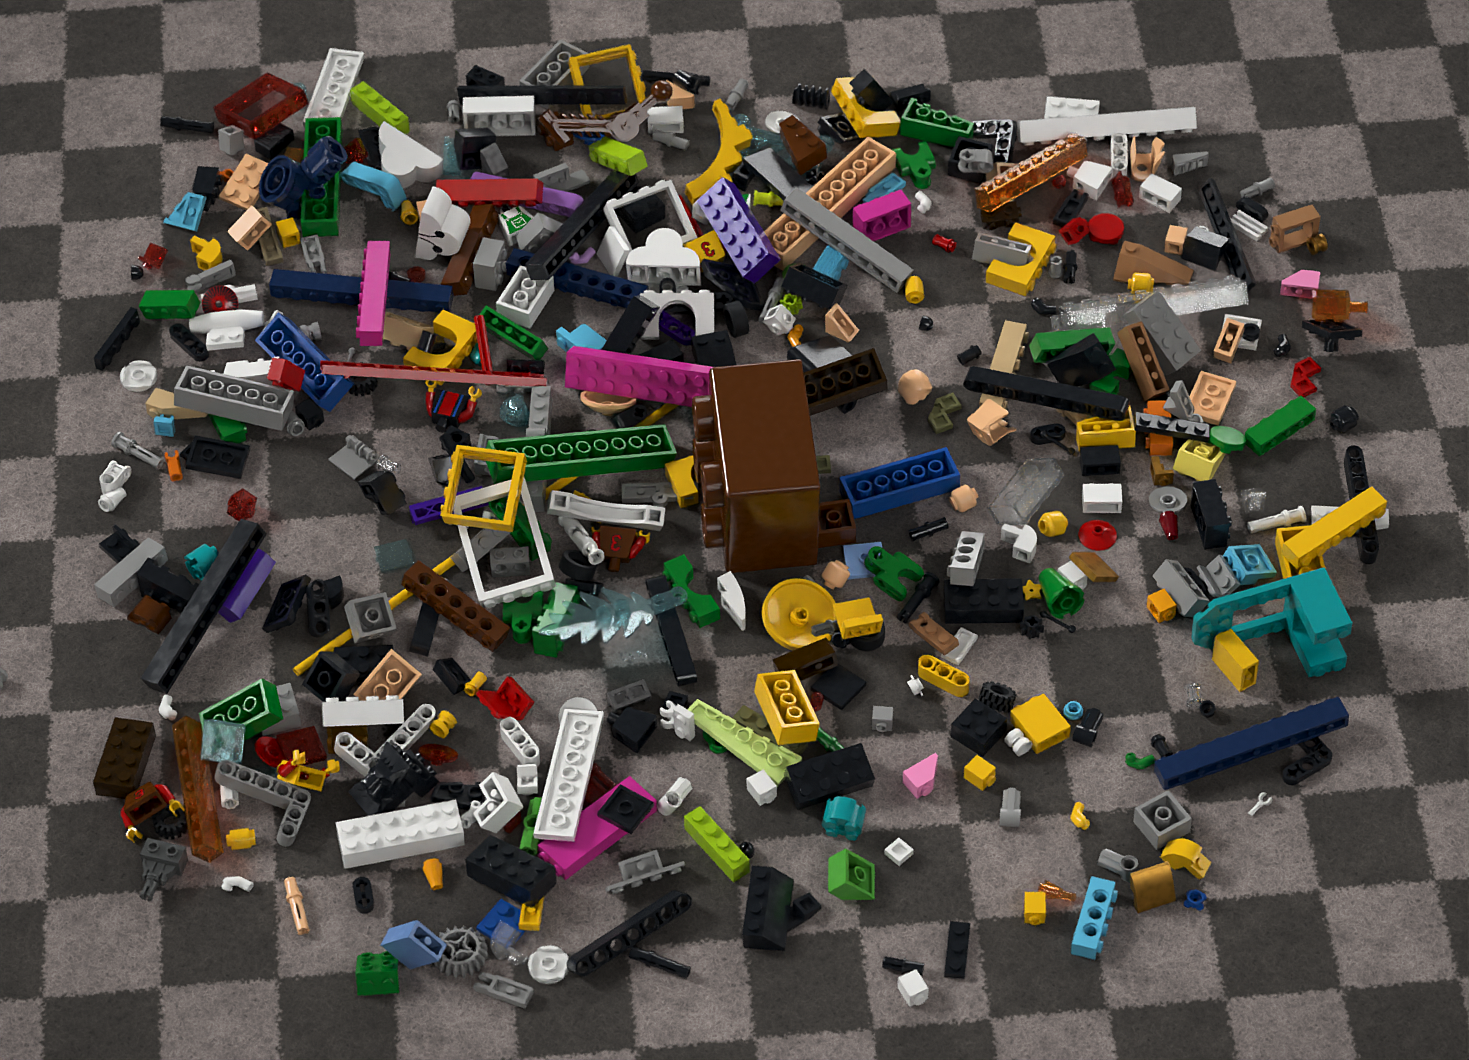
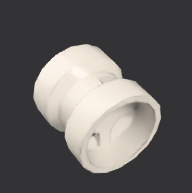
M1019 728L1013 729L1005 737V743L1009 747H1013V751L1017 756L1027 753L1032 747V742L1024 737V733Z

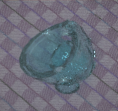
M515 394V396L503 401V404L500 406L501 419L517 427L528 424L530 411L522 395Z

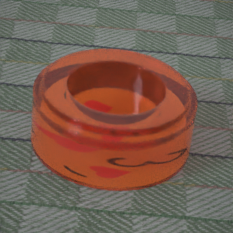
M419 266L411 267L407 271V277L411 279V282L420 283L426 277L425 270Z

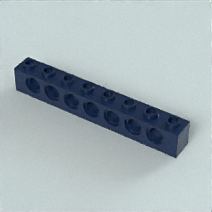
M514 248L505 263L506 274L513 277L520 265L526 267L525 264L534 253ZM566 262L553 275L554 288L562 292L574 293L580 297H588L597 302L602 301L612 306L627 308L634 296H640V293L649 290L648 285Z

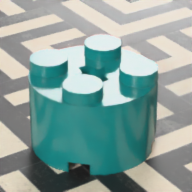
M203 544L184 556V559H188L185 565L192 577L202 581L219 552L214 546L209 547L207 544Z
M834 797L833 801L828 799L822 820V827L826 830V835L837 837L839 834L844 835L848 840H857L862 832L867 811L866 807L863 804L860 807L856 804V800L848 797Z

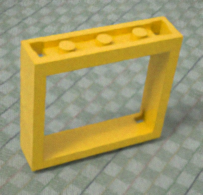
M630 44L569 58L568 66L574 85H584L579 67L625 57L638 102L641 103L646 99L644 94L646 92L644 81L641 82L640 80L641 70L639 65L636 66V53L631 49ZM580 105L582 115L587 119V114L593 116L590 105ZM608 113L601 116L607 120L608 117L613 113Z
M456 445V450L451 455L452 469H449L447 474L449 484L444 489L445 503L440 508V516H442L444 523L513 532L527 464L525 454ZM464 458L514 465L503 521L452 514Z

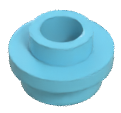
M1071 701L1064 707V716L1069 720H1078L1083 716V707L1080 703Z

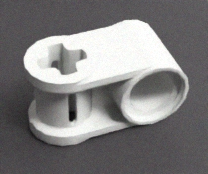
M111 461L100 476L102 493L106 494L122 487L131 475V467L117 464L116 461Z

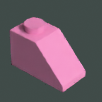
M1300 270L1282 280L1280 295L1317 299L1320 272Z
M936 753L903 771V784L916 798L927 796L933 790L938 765V755Z

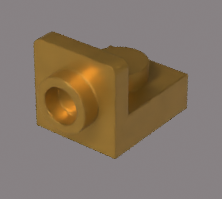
M1159 456L1151 457L1150 472L1154 486L1173 484L1174 471L1164 470V464H1160Z

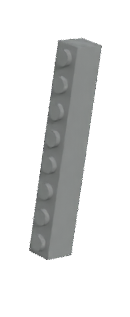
M796 187L785 198L780 211L896 293L905 285L907 278L911 277L912 268L815 201L805 192Z

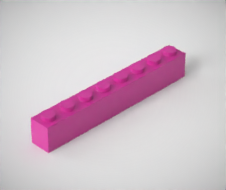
M368 241L367 248H364L363 270L361 274L362 281L364 282L360 283V304H358V315L361 316H357L356 338L360 339V346L383 345L391 256L390 241Z

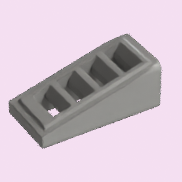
M1208 152L1172 155L1171 167L1173 175L1176 176L1207 166Z

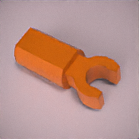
M175 450V456L169 457L168 453L165 452L164 455L170 480L172 482L182 480L183 474L178 451Z

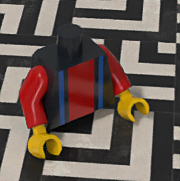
M425 380V384L428 387L425 405L428 415L432 417V422L437 424L435 428L438 432H446L447 428L451 425L458 428L461 423L473 417L477 405L476 399L482 395V391L479 388L477 393L473 395L475 387L471 386L468 390L470 396L436 389V392H434L438 382L434 381L433 385H429V380Z

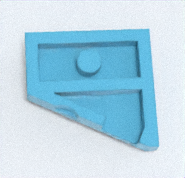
M187 192L182 198L181 203L176 205L174 212L169 218L166 217L163 223L197 232L207 197Z

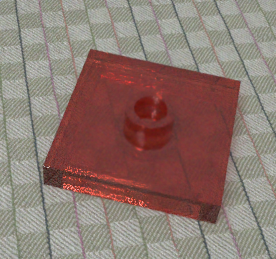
M315 726L276 735L277 743L284 759L287 761L293 759L294 750H299V754L305 752V763L302 765L327 760V754Z

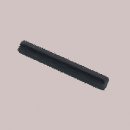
M643 70L642 80L655 82L668 80L673 83L675 73ZM700 75L705 78L701 86H710V76Z

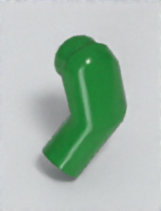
M1132 752L1127 753L1125 756V763L1129 767L1139 770L1155 764L1156 761L1152 754L1142 759L1136 758V754Z

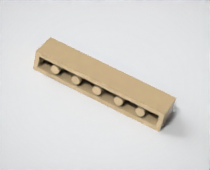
M1005 320L990 369L1016 374L1015 370L1019 371L1021 363L1019 357H1023L1025 351L1023 344L1027 343L1029 333L1026 332L1027 324ZM982 393L979 407L987 399H991L1007 410V398Z

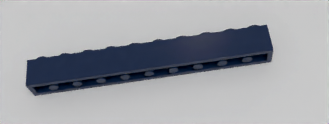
M273 269L269 288L271 297L358 305L360 304V283L364 281H362V277ZM388 280L386 309L397 308L420 312H436L438 314L442 310L450 312L454 298L453 286Z
M1339 696L1333 699L1329 698L1319 704L1309 705L1296 712H1289L1282 717L1272 718L1265 723L1255 724L1250 728L1235 731L1225 737H1218L1211 742L1198 744L1188 750H1181L1174 755L1161 757L1155 761L1154 772L1163 789L1167 790L1347 727L1349 713Z

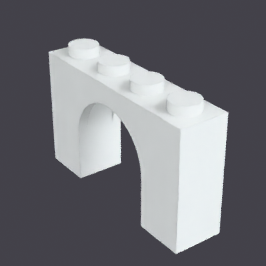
M646 290L644 293H640V296H644L660 307L640 340H659L660 314L667 306L672 304H683L692 310L696 321V336L714 332V293H710V290H700L699 293H692L691 290H682L681 293H673L672 290H664L662 293Z

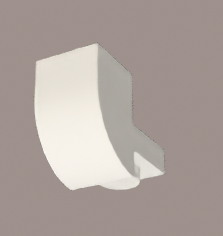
M1004 523L1001 528V540L1014 544L1012 557L1031 563L1036 553L1037 535L1035 531L1026 524L1023 529H1019L1016 526Z

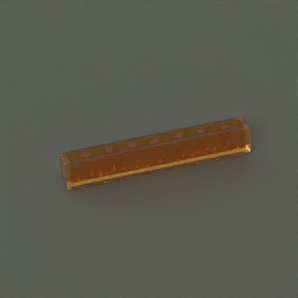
M1071 133L1062 140L1056 141L1055 144L1044 148L1039 153L1033 154L1025 161H1021L1016 166L1008 168L1002 174L996 175L993 179L982 183V185L975 188L977 208L992 212L1088 157L1086 137L1080 136L1077 133Z
M185 715L172 725L191 852L193 856L210 863L222 855L224 851L208 752L201 722Z

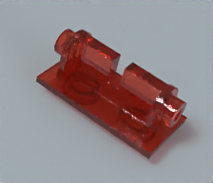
M1119 171L1111 183L1115 194L1114 199L1116 200L1117 208H1120L1122 204L1130 207L1134 203L1132 192H1130V180L1127 176H1122V172Z

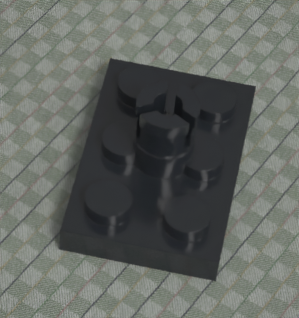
M1336 318L1302 321V328L1308 330L1311 334H1318V337L1324 338V351L1326 352L1339 351L1338 340L1344 338V340H1355V337H1362L1363 329Z

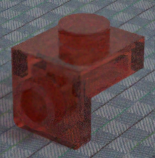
M356 137L344 147L348 155L346 159L348 164L352 162L361 164L369 156L361 138Z
M150 243L144 257L139 256L138 260L142 262L143 267L152 270V268L159 270L168 250Z

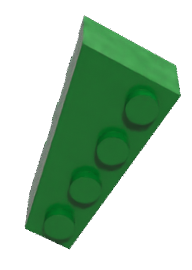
M911 98L901 117L900 135L951 147L955 146L958 137L973 140L974 123L955 115L948 116L946 111L941 109L939 111L931 109V105L926 103L923 105L919 104L914 98Z

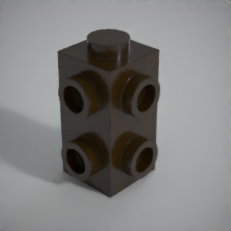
M1016 201L980 206L983 229L995 230L1003 226L1013 227L1015 222L1019 223V218L1022 217L1021 207H1017Z

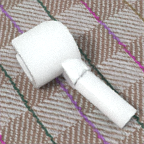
M1261 793L1258 798L1259 801L1248 814L1253 816L1263 805H1270L1272 797L1263 802V797L1267 793Z

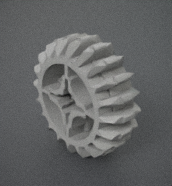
M463 925L461 929H458L456 926H454V930L447 928L446 934L440 932L439 938L447 944L444 952H447L451 959L446 958L442 953L439 961L434 962L436 968H439L441 973L445 972L447 977L453 973L455 979L458 977V974H462V977L465 978L466 973L473 976V970L479 972L480 966H484L485 959L488 956L487 944L484 937L480 936L479 931L474 932L472 927L466 930V927ZM469 944L475 947V952L468 947Z

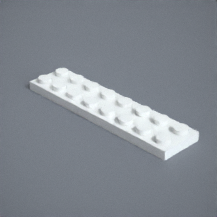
M564 709L533 833L534 839L574 842L604 720L603 711Z

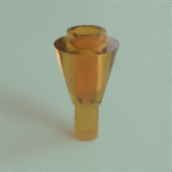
M1046 879L1044 883L1040 882L1038 892H1045V899L1063 898L1075 901L1076 893L1065 891Z

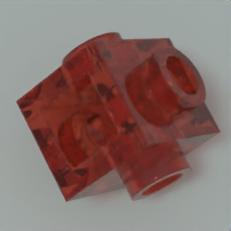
M242 488L231 495V498L228 500L227 514L237 521L252 518L256 511L257 497Z

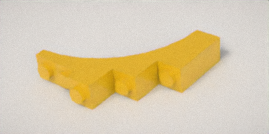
M721 99L715 100L712 108L720 129V150L711 166L697 179L686 184L684 194L692 206L722 177L732 182L729 173L734 172L743 160L739 151L750 147L751 131L746 129L744 124L738 126L736 119L731 117L728 106Z

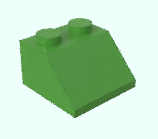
M846 848L829 857L828 893L841 900H874L875 864Z

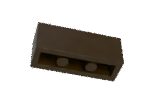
M827 638L772 659L775 672L795 670L800 681L838 666L836 652Z

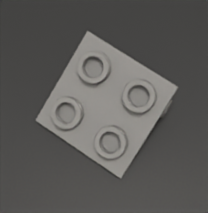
M348 435L345 439L347 445L328 460L355 480L382 459V457L354 435Z

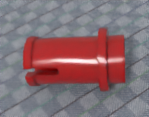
M939 234L933 237V245L945 249V252L948 253L955 250L956 242H954V239H947Z

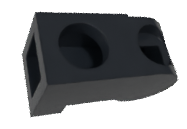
M741 162L733 173L732 183L739 190L745 192L755 174Z

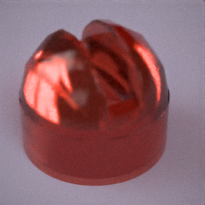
M1062 174L1051 180V183L1055 188L1061 189V186L1065 187L1066 178Z

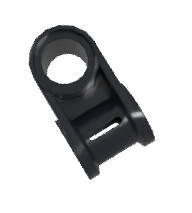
M678 70L673 76V83L696 95H699L698 90L702 81H705L704 77L683 70Z
M637 404L610 419V422L615 429L633 427L646 418L647 410L643 405Z

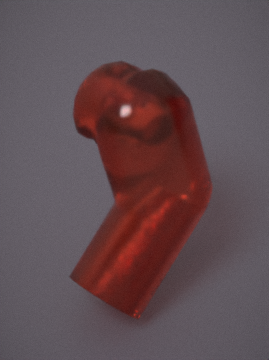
M813 692L810 696V704L814 712H818L822 708L824 697L820 692Z
M521 811L503 826L504 831L508 834L521 823Z

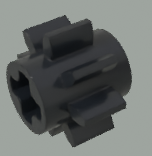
M817 168L812 169L806 173L805 180L814 186L825 176V173H823L824 171L818 172Z
M1035 615L1024 616V622H1020L1021 635H1026L1029 639L1039 638V634L1044 632L1042 619Z

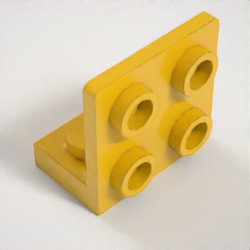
M869 597L833 604L832 608L842 639L879 633L883 624L882 615L875 614Z

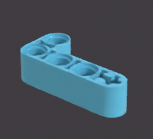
M352 162L340 173L342 180L346 184L379 195L385 207L391 208L393 212L407 199L400 181L392 174L357 162Z

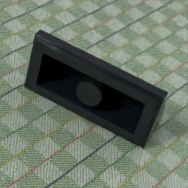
M453 658L436 661L433 671L453 695L463 691L465 684L471 680Z

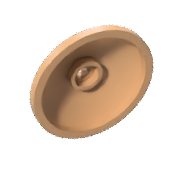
M586 390L580 396L584 405L596 412L602 413L604 416H612L613 414L630 409L636 404L637 398Z

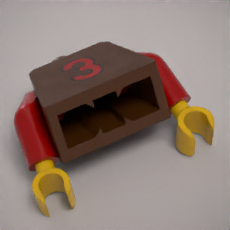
M600 526L599 530H594V527H591L592 538L597 543L598 549L604 552L605 557L603 561H609L608 571L619 572L620 563H629L631 559L637 556L644 545L650 541V532L647 535H642L643 530L639 531L638 537L636 529Z
M150 781L126 796L125 805L120 813L125 828L128 829L126 836L135 843L133 839L135 835L142 839V833L135 829L134 826L168 806L167 804H170L169 809L176 817V809L181 808L184 812L183 806L179 801H175L174 795L167 786L161 784L153 785Z

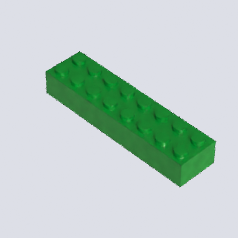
M341 117L305 118L304 158L307 157V152L322 137L330 136L342 145L343 129ZM341 169L328 182L323 184L325 188L323 197L314 199L310 197L308 190H304L301 204L303 237L318 235V237L339 236Z

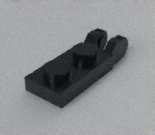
M1074 189L1053 218V224L1063 227L1072 219L1077 218L1087 202L1089 194L1084 193L1079 200L1076 199L1079 190Z

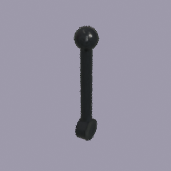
M1046 431L1040 433L1042 438H1047L1067 451L1068 455H1074V448H1068L1049 436Z
M1044 610L1040 612V617L1048 618L1068 629L1070 633L1076 631L1075 626H1069L1048 615Z

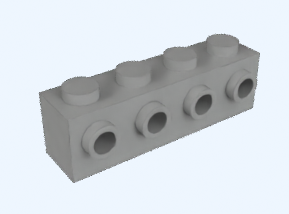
M148 537L94 584L98 598L113 607L123 601L126 596L139 586L137 572L148 557L153 559V564L159 567L168 561L165 547Z

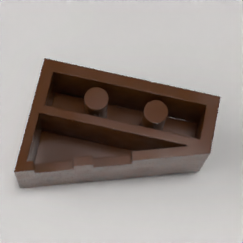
M794 115L779 123L781 140L800 175L827 159L826 144Z

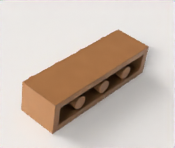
M1143 322L1128 325L1117 332L1144 401L1160 397L1168 392L1170 389Z

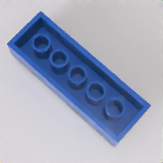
M279 312L255 339L272 358L286 359L306 370L301 388L318 406L329 412L354 385L349 378H344V375L322 374L320 360H331L289 318Z
M947 447L839 477V492L843 500H850L854 519L945 494L960 487V473Z

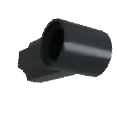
M423 330L417 348L428 353H433V351L439 352L445 349L446 342L444 337Z
M1096 708L1088 709L1081 724L1076 726L1072 741L1092 747V742L1096 740L1097 730L1104 714Z

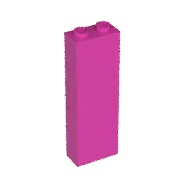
M627 777L581 812L574 842L545 839L538 844L539 859L555 866L556 876H561L567 880L627 834L624 830L599 818L597 812L620 784L654 802V807L643 821L657 811L656 799L633 778Z

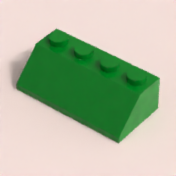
M508 496L489 501L488 507L502 521ZM519 499L514 528L510 535L520 547L528 546L529 558L531 561L539 558L525 505ZM538 521L545 549L548 553L551 551L552 539L548 533H544Z

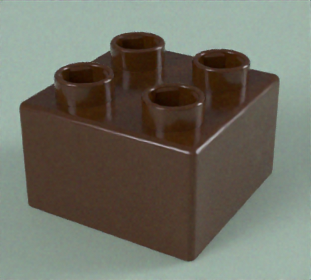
M795 359L711 368L709 371V395L694 396L692 398L695 438L692 442L696 481L702 484L704 503L701 504V521L705 548L722 547L725 570L727 572L731 571V573L817 565L820 480L802 360Z

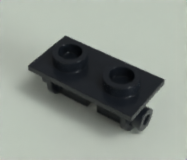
M507 359V372L544 374V360Z

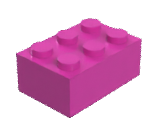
M900 189L853 207V227L873 242L910 228L911 202Z

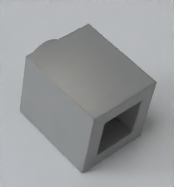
M231 125L218 130L220 150L228 155H235L245 150L242 129Z

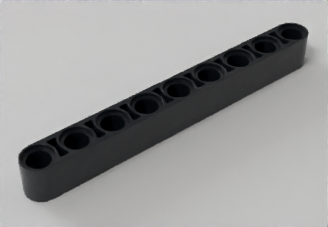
M972 366L968 369L963 382L964 387L969 391L1115 421L1125 419L1130 405V401L1124 396Z

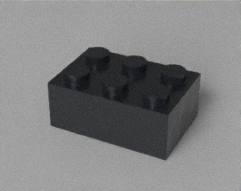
M797 263L789 266L781 287L785 288V291L789 294H798L802 296L804 301L810 303L813 301L818 303V307L828 310L835 303L840 305L848 285L808 266Z
M1216 479L1193 482L1190 506L1204 550L1226 547L1227 541L1230 539L1229 527H1232V520L1230 515L1227 516L1226 513L1227 504L1226 501L1222 500L1221 486L1217 485Z

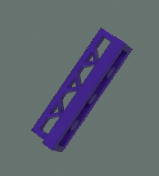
M479 486V487H475V488H472V489H468V490H464V491H461V492H457L456 496H457V495L464 494V493H468V492H471V491H474V490H478V489H481V488H483V487H482V486ZM444 496L409 505L412 523L418 525L442 518L440 516V508L445 503ZM482 503L476 506L462 509L461 511L466 512L469 510L488 506L489 503Z

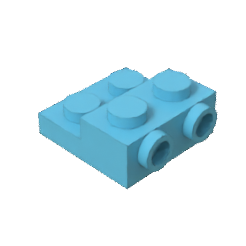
M1260 544L1228 546L1223 555L1241 585L1256 584L1258 579L1274 578L1277 573Z

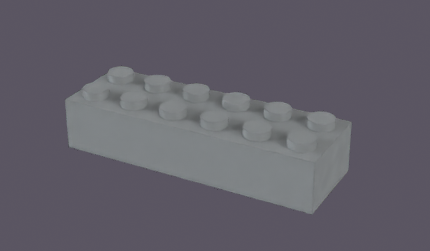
M187 365L174 388V406L280 431L283 430L294 403L293 390Z

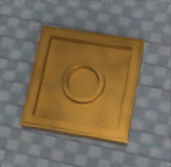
M1072 552L1069 556L1070 560L1092 582H1116L1119 578L1095 552Z

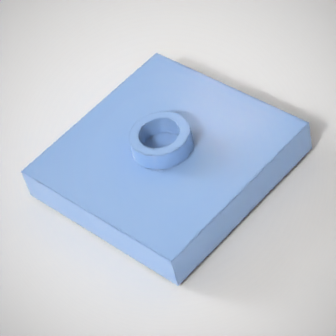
M881 542L843 545L845 565L849 567L848 570L850 572L848 580L876 576L865 568L864 560L872 547L879 546L882 548Z

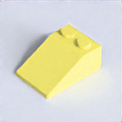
M1188 439L1179 449L1173 469L1181 475L1195 478L1196 481L1211 480L1226 454L1222 453L1220 448L1213 444Z

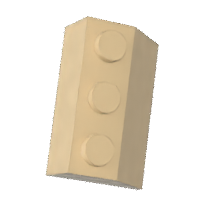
M388 311L385 312L383 341L386 339L392 345L407 346V350H410L412 346H418L423 330L434 334L433 326Z

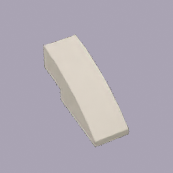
M729 571L717 578L718 590L721 592V605L743 631L746 629L744 597L736 578Z

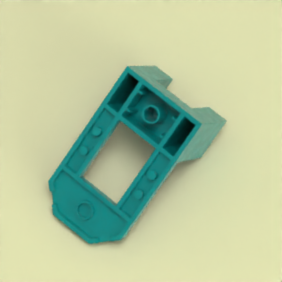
M1325 567L1213 599L1208 603V609L1203 613L1199 611L1193 617L1191 636L1193 643L1210 650L1214 648L1216 635L1232 629L1242 642L1285 629L1308 677H1319L1327 672L1339 671L1346 667L1347 655L1338 638H1344L1351 634L1352 621ZM1285 598L1283 612L1232 626L1234 611L1245 610L1250 606Z

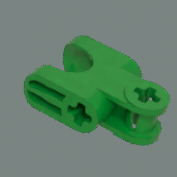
M927 142L918 143L919 150L914 155L905 154L901 148L892 149V151L896 152V169L900 177L910 176L916 188H928L931 185V170L936 168V163Z
M875 546L869 550L868 556L864 560L865 568L876 575L873 578L874 584L899 602L906 598L907 589L899 582L898 578L906 577L917 582L924 577L923 568L901 552H895L892 556L883 548Z
M542 591L535 592L532 600L528 603H518L515 600L509 603L503 602V622L505 624H512L515 642L524 644L531 640L533 624H538L537 619L539 615L542 616L544 598Z

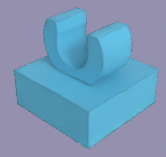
M164 414L160 415V417L155 416L153 421L155 435L173 437L175 433L174 416L171 415L170 418L164 417Z

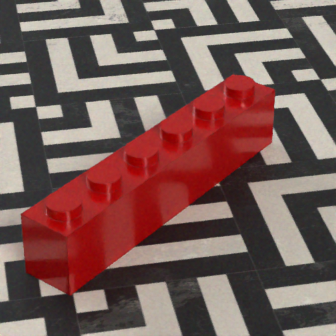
M539 179L436 180V187L449 195L452 205H458L459 207L492 204L494 207H502V204H508L511 207H518L519 204L534 207L536 204H542L544 183Z

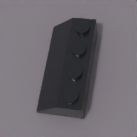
M752 866L742 931L744 948L785 951L794 879L773 867Z

